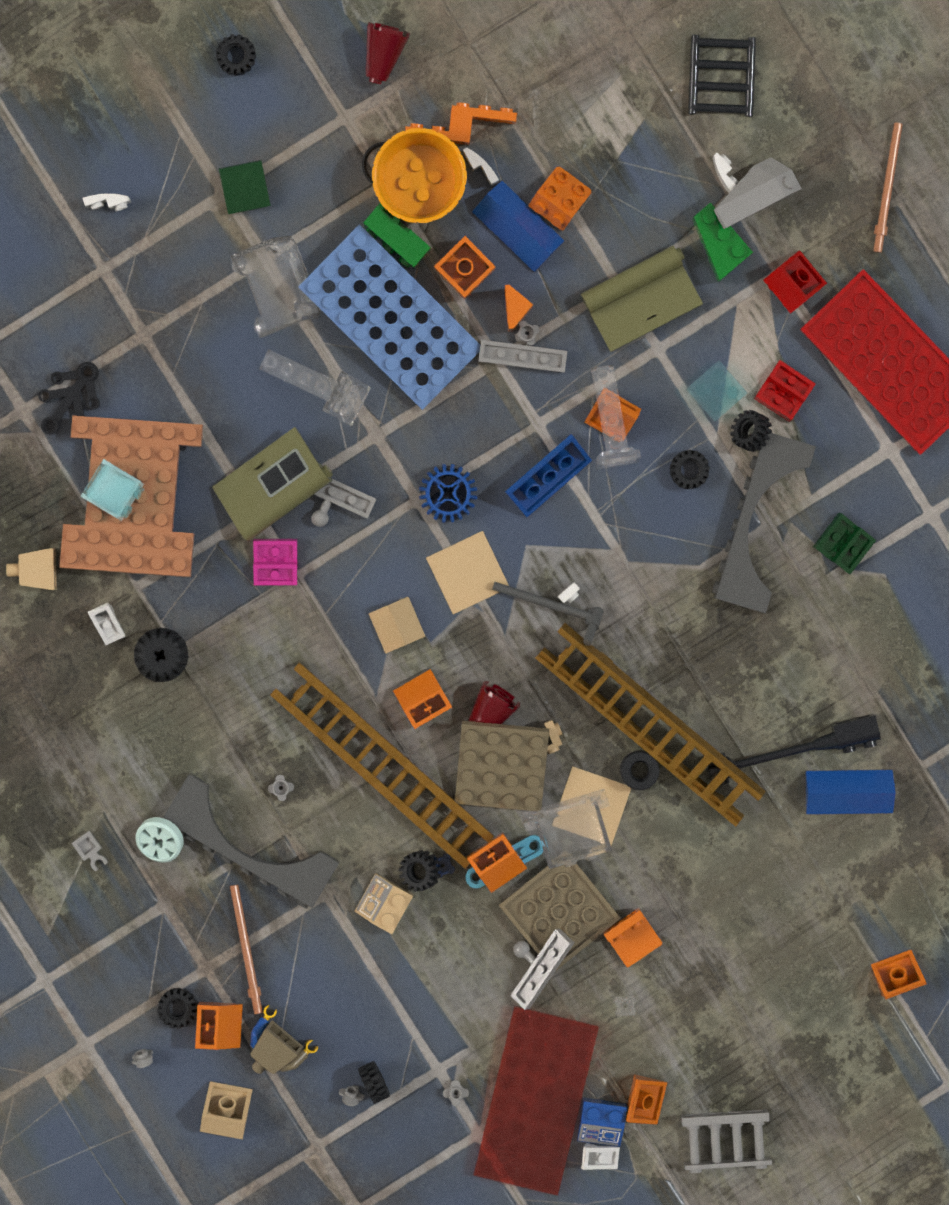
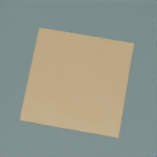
M483 531L426 558L453 614L499 593L492 590L494 582L509 586Z
M572 766L552 826L612 846L631 788L617 781Z

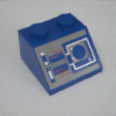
M583 1097L577 1141L620 1147L625 1127L626 1103Z

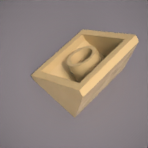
M409 597L369 613L385 653L425 637Z

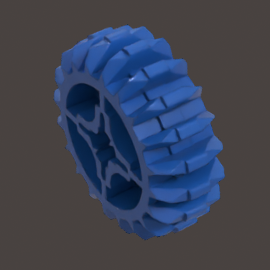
M442 464L443 471L439 472V469L434 467L436 474L433 476L431 472H427L431 479L429 481L424 478L422 479V482L427 484L426 488L419 487L420 491H425V495H420L419 499L427 500V502L422 504V507L425 508L429 505L430 509L427 511V514L430 515L435 511V520L438 519L439 514L443 515L442 522H446V516H450V521L454 522L453 515H457L459 520H462L463 517L460 512L464 511L466 515H469L470 512L466 509L467 505L474 508L475 505L469 501L470 499L477 500V496L471 495V492L477 491V487L470 488V484H473L475 480L467 481L466 478L470 473L466 472L464 476L461 475L462 467H459L458 471L455 472L454 464H451L450 470H446V464ZM452 475L458 479L452 485H445L438 478ZM433 483L439 488L441 493L434 503H432L430 498V488ZM463 483L467 491L464 503L456 496L457 489ZM440 485H442L444 488L448 487V489L449 487L453 488L455 485H457L453 489L454 491L452 492L457 502L449 498H444L440 502L444 495V491L440 487ZM446 501H450L458 507L457 510L450 512L442 511L438 508Z

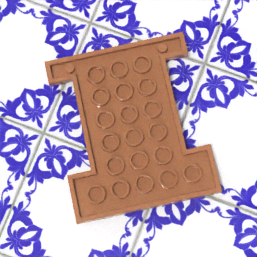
M72 416L71 438L92 440L88 491L106 462L142 482L144 485L122 521L87 501L85 525L63 524L60 568L191 578L195 534L173 532L180 446L202 447L203 425Z

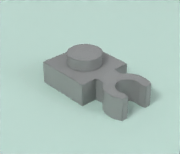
M90 830L71 843L83 861L90 858L91 867L94 871L99 869L96 866V860H102L105 865L108 863L107 858L97 852L102 849V846Z

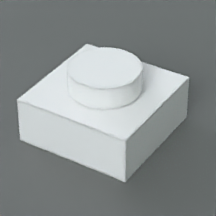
M573 582L557 597L563 603L566 601L571 603L579 596L577 591L580 588Z

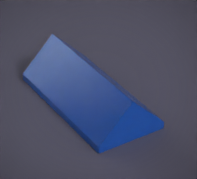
M503 181L487 193L472 211L533 272L564 242Z
M570 434L507 489L505 493L521 512L528 517L587 466L592 459L574 436Z
M893 770L805 771L806 814L893 813L896 794Z

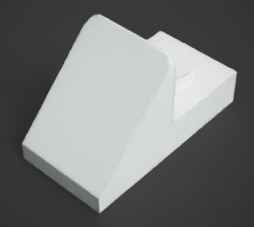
M105 603L88 611L105 645L125 637V633L115 616L112 605Z
M586 1143L583 1148L581 1169H617L620 1147L596 1146Z

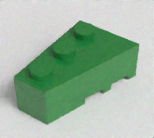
M710 202L692 220L713 268L717 282H720L748 258L753 251L731 226L723 229L714 212L715 207Z
M381 203L363 222L364 227L367 229L366 231L374 239L378 238L383 243L382 247L389 254L396 253L400 257L398 261L407 269L410 266L415 269L431 250V247L401 223L397 217L389 213Z

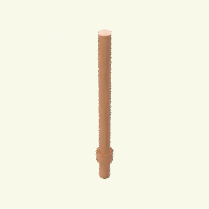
M894 123L878 225H875L874 230L876 237L873 252L882 253L884 236H887L888 231L886 224L903 124Z
M238 884L231 885V896L249 984L247 989L248 996L252 1000L254 1014L263 1013L260 995L262 994L260 986L257 985Z

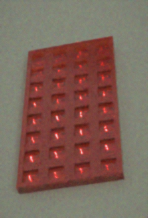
M514 1005L473 1173L474 1176L558 1196L599 1029L598 1025L531 1009L524 1010L522 1007Z

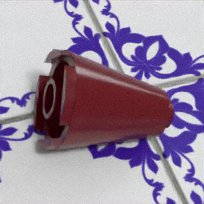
M368 22L366 76L370 77L369 82L382 84V81L388 80L409 39L410 32H401L398 28L380 23H375L374 26L372 22Z
M484 681L468 721L503 724L519 709L520 703L518 701L515 704L513 701L515 697L504 688L495 683L491 687L488 685L489 681Z

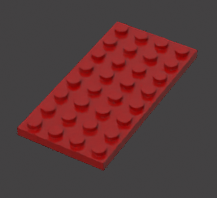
M862 269L800 331L902 438L921 455L949 428V358L872 277Z

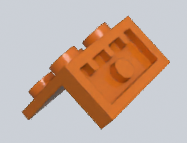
M639 908L603 932L626 967H630L662 945V941Z

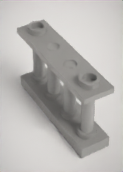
M768 1110L681 1115L682 1127H686L689 1130L691 1162H684L685 1170H689V1173H700L702 1169L754 1166V1169H765L767 1165H772L771 1158L764 1157L762 1125H764V1122L769 1121ZM751 1122V1125L754 1126L756 1158H743L741 1126H743V1123ZM721 1124H730V1127H732L734 1159L721 1160L719 1136ZM703 1125H708L711 1131L712 1160L699 1161L697 1129Z

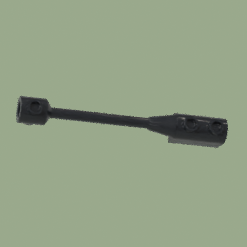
M869 714L831 724L832 733L816 738L811 742L736 761L725 756V752H721V754L740 769L811 750L838 749L843 750L844 754L856 751L855 746L864 744V748L877 746L876 741L881 740L876 715ZM711 762L707 767L712 781L721 769ZM728 776L721 785L730 783V777Z

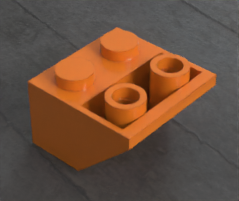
M431 669L393 690L414 729L452 708L450 701Z
M503 832L467 856V860L491 893L527 869Z
M199 1002L197 1005L195 1049L219 1050L240 1048L243 1004Z

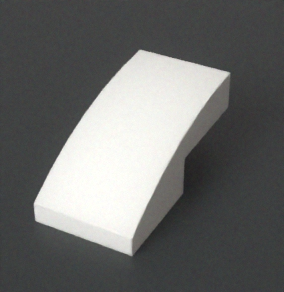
M469 148L463 149V153L473 171L481 168L490 186L499 183L498 177L484 159Z

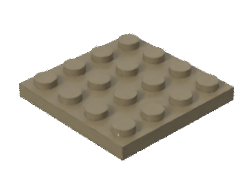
M462 721L455 802L462 805L541 812L549 729Z
M566 850L499 904V907L537 954L540 953L555 929H561L575 942L557 970L621 919Z

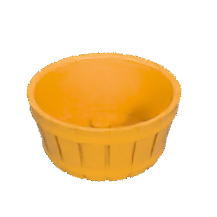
M412 128L395 134L383 144L373 163L372 181L378 200L389 213L407 222L427 223L444 217L459 203L465 190L467 171L465 170L466 165L460 150L448 137L431 129Z

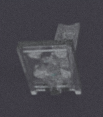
M269 349L259 367L260 370L326 400L322 411L350 426H353L371 389L370 386L343 371L340 372L337 380H334Z
M613 365L591 368L606 452L599 453L594 461L596 470L638 463L641 459L640 449L628 448Z

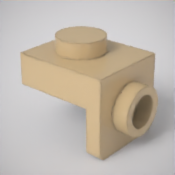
M552 719L544 722L545 727L549 729V737L552 743L548 744V755L560 750L558 746L562 745L559 737L562 735V731L558 722L554 724Z

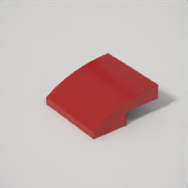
M779 360L754 399L790 423L816 383Z

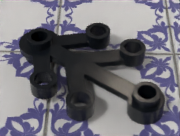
M84 362L75 371L63 373L56 371L51 375V381L56 385L62 384L65 380L78 379L73 387L50 391L43 389L39 392L38 397L44 403L50 402L51 399L65 397L52 417H47L42 421L41 429L45 434L53 435L58 432L59 421L72 403L75 416H85L80 394L84 385H86L88 393V408L96 410L100 407V400L96 396L94 381L99 376V370L94 363ZM86 369L92 370L90 377L84 375ZM56 374L61 375L62 379L60 382L54 381ZM43 392L49 393L47 400L42 399ZM96 399L97 406L91 407L90 401ZM49 422L54 423L55 427L53 430L47 429Z

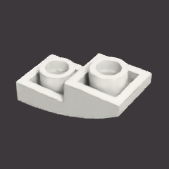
M716 153L713 156L716 173L727 192L730 193L738 181L732 175L730 177L727 176L732 169L730 166L731 161L724 154L720 156Z
M97 194L83 198L85 207L92 210L104 207L103 203L107 202L111 210L121 211L128 208L127 204L131 203L128 196L120 194Z

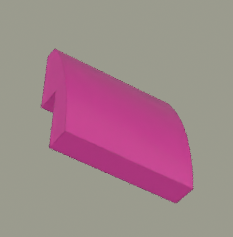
M254 539V585H297V539Z

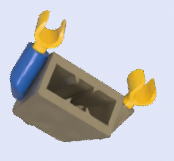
M270 1005L264 1008L263 1018L260 1017L251 1032L250 1045L253 1050L250 1055L256 1060L252 1064V1069L258 1074H262L265 1069L272 1074H275L277 1071L294 1070L308 1058L309 1053H315L318 1050V1045L313 1050L308 1049L309 1043L313 1041L312 1039L307 1040L303 1046L273 1020L269 1023V1019L274 1018L277 1014V1010H275L272 1016L266 1014V1010Z

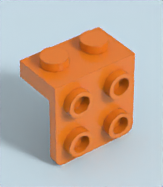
M556 167L528 206L551 222L553 226L564 231L574 215L590 196L591 189L563 168Z

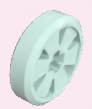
M160 817L146 819L138 828L135 837L139 850L147 858L156 862H170L174 860L181 852L184 844L179 828L171 821Z

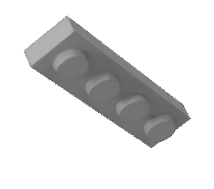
M481 340L478 362L565 373L567 351Z

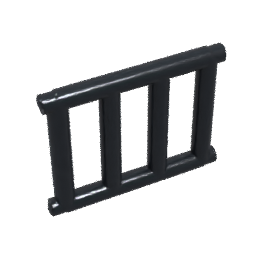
M692 35L689 115H694L696 112L745 114L746 117H753L756 37H749L748 40L699 38V35ZM699 47L747 49V62L699 60ZM699 68L746 70V83L698 81ZM698 90L745 92V105L697 103Z

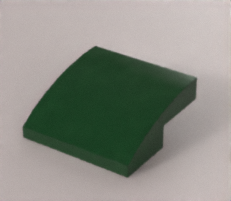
M262 160L219 168L228 214L271 206Z
M839 512L813 547L851 575L876 542V539Z

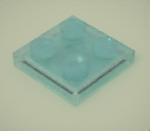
M720 361L715 363L686 389L714 422L747 394L745 389Z

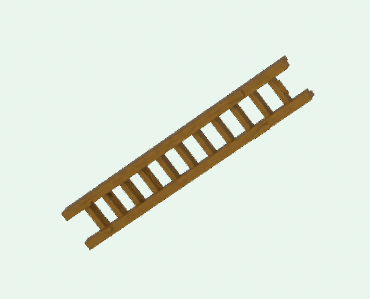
M564 623L557 632L570 642L571 646L566 647L558 658L544 647L536 659L736 827L744 817V814L732 804L745 790L758 801L766 791L624 673L603 652H599L592 645H585L583 643L584 638ZM575 648L588 658L576 673L564 664V661ZM592 662L605 672L593 687L580 677ZM609 676L622 686L610 701L597 692ZM627 690L639 701L625 715L614 704ZM642 705H645L655 715L641 729L631 720V717ZM661 719L671 729L658 743L647 732ZM678 733L687 743L676 756H673L664 747ZM696 748L704 757L691 771L682 761ZM712 762L721 771L707 784L698 776ZM729 776L738 785L724 798L722 794L715 790Z
M299 662L294 670L307 683L299 687L293 694V699L290 701L277 688L270 695L466 869L470 862L458 849L474 831L487 842L491 841L494 835ZM313 686L324 697L306 715L295 703ZM329 700L340 711L322 729L311 718ZM345 715L356 726L338 744L327 733ZM361 729L372 740L354 758L344 749V746ZM377 743L388 755L371 773L360 761ZM394 758L404 769L387 787L376 776ZM410 773L419 783L402 801L392 791ZM427 788L436 797L418 815L409 806ZM443 802L452 811L434 829L426 820ZM460 817L468 826L451 844L442 835Z

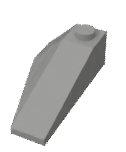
M770 157L752 166L734 189L718 204L714 212L723 229H726L790 197L802 188L792 169Z

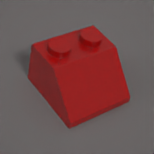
M800 250L763 280L790 314L827 284Z

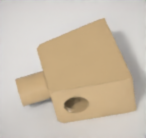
M56 548L19 554V563L6 565L7 577L19 576V585L57 590Z

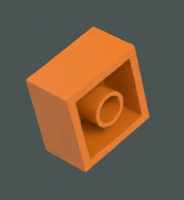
M464 236L434 266V269L465 300L496 269V266Z

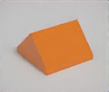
M505 285L508 332H513L532 309L533 304L512 286Z
M912 950L871 964L881 995L885 999L926 985L925 978Z
M634 1074L625 1120L629 1123L657 1125L667 1082Z

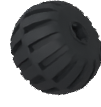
M155 628L143 634L137 641L134 649V661L139 672L147 679L155 682H168L177 678L184 671L188 662V648L184 639L177 632L167 628ZM164 650L166 659L158 661L155 652Z

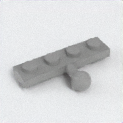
M332 479V482L314 494L324 500L320 509L312 514L311 520L317 527L325 526L329 520L327 512L332 503L368 519L377 499Z
M561 929L554 930L537 957L530 952V945L525 941H518L513 947L514 954L517 957L525 958L531 964L510 995L524 1010L531 1008L575 943Z

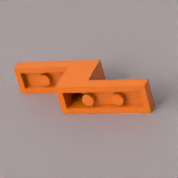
M459 102L456 106L452 105L449 131H445V127L432 126L431 130L445 135L454 144L470 145L472 119L516 124L517 113H513V109L500 108V111L491 110V106L478 105V108H471L470 104ZM411 123L410 127L405 126V131L412 128L423 129V125Z

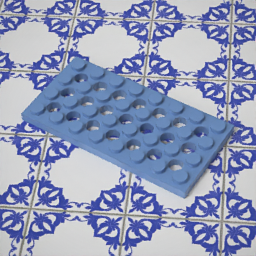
M360 224L298 286L422 410L480 352V344ZM357 249L365 252L366 257L362 262H357L353 257V253ZM374 264L381 268V274L376 278L369 274V268ZM341 265H347L350 268V274L346 278L338 274V268ZM327 280L335 284V289L332 293H326L323 290V283ZM357 280H362L366 285V289L362 293H357L354 290L353 286ZM388 280H393L397 285L393 293H388L384 288ZM375 295L381 299V305L376 309L372 308L369 304L370 298ZM407 295L412 299V304L409 308H403L400 305L401 297ZM341 296H347L351 301L350 306L346 309L341 308L338 304ZM358 311H362L366 315V320L362 324H357L354 321V315ZM388 311H393L397 315V319L393 324L385 321V314ZM419 311H424L427 314V321L423 324L418 323L415 319L416 313ZM376 326L381 329L382 334L379 339H372L370 337L369 331L372 327ZM405 326L410 327L412 330V336L409 339H403L400 335V330ZM435 326H439L443 330V335L439 339H434L431 336V330ZM388 342H394L397 346V351L393 355H389L385 351V345ZM425 342L427 344L428 350L425 354L420 355L416 352L417 343ZM449 342L457 343L458 351L455 354L447 352L446 346ZM405 357L412 360V367L409 370L402 369L400 365L401 360ZM435 357H439L443 361V366L439 370H435L431 366V361ZM419 373L427 375L428 381L425 385L417 384L416 376Z

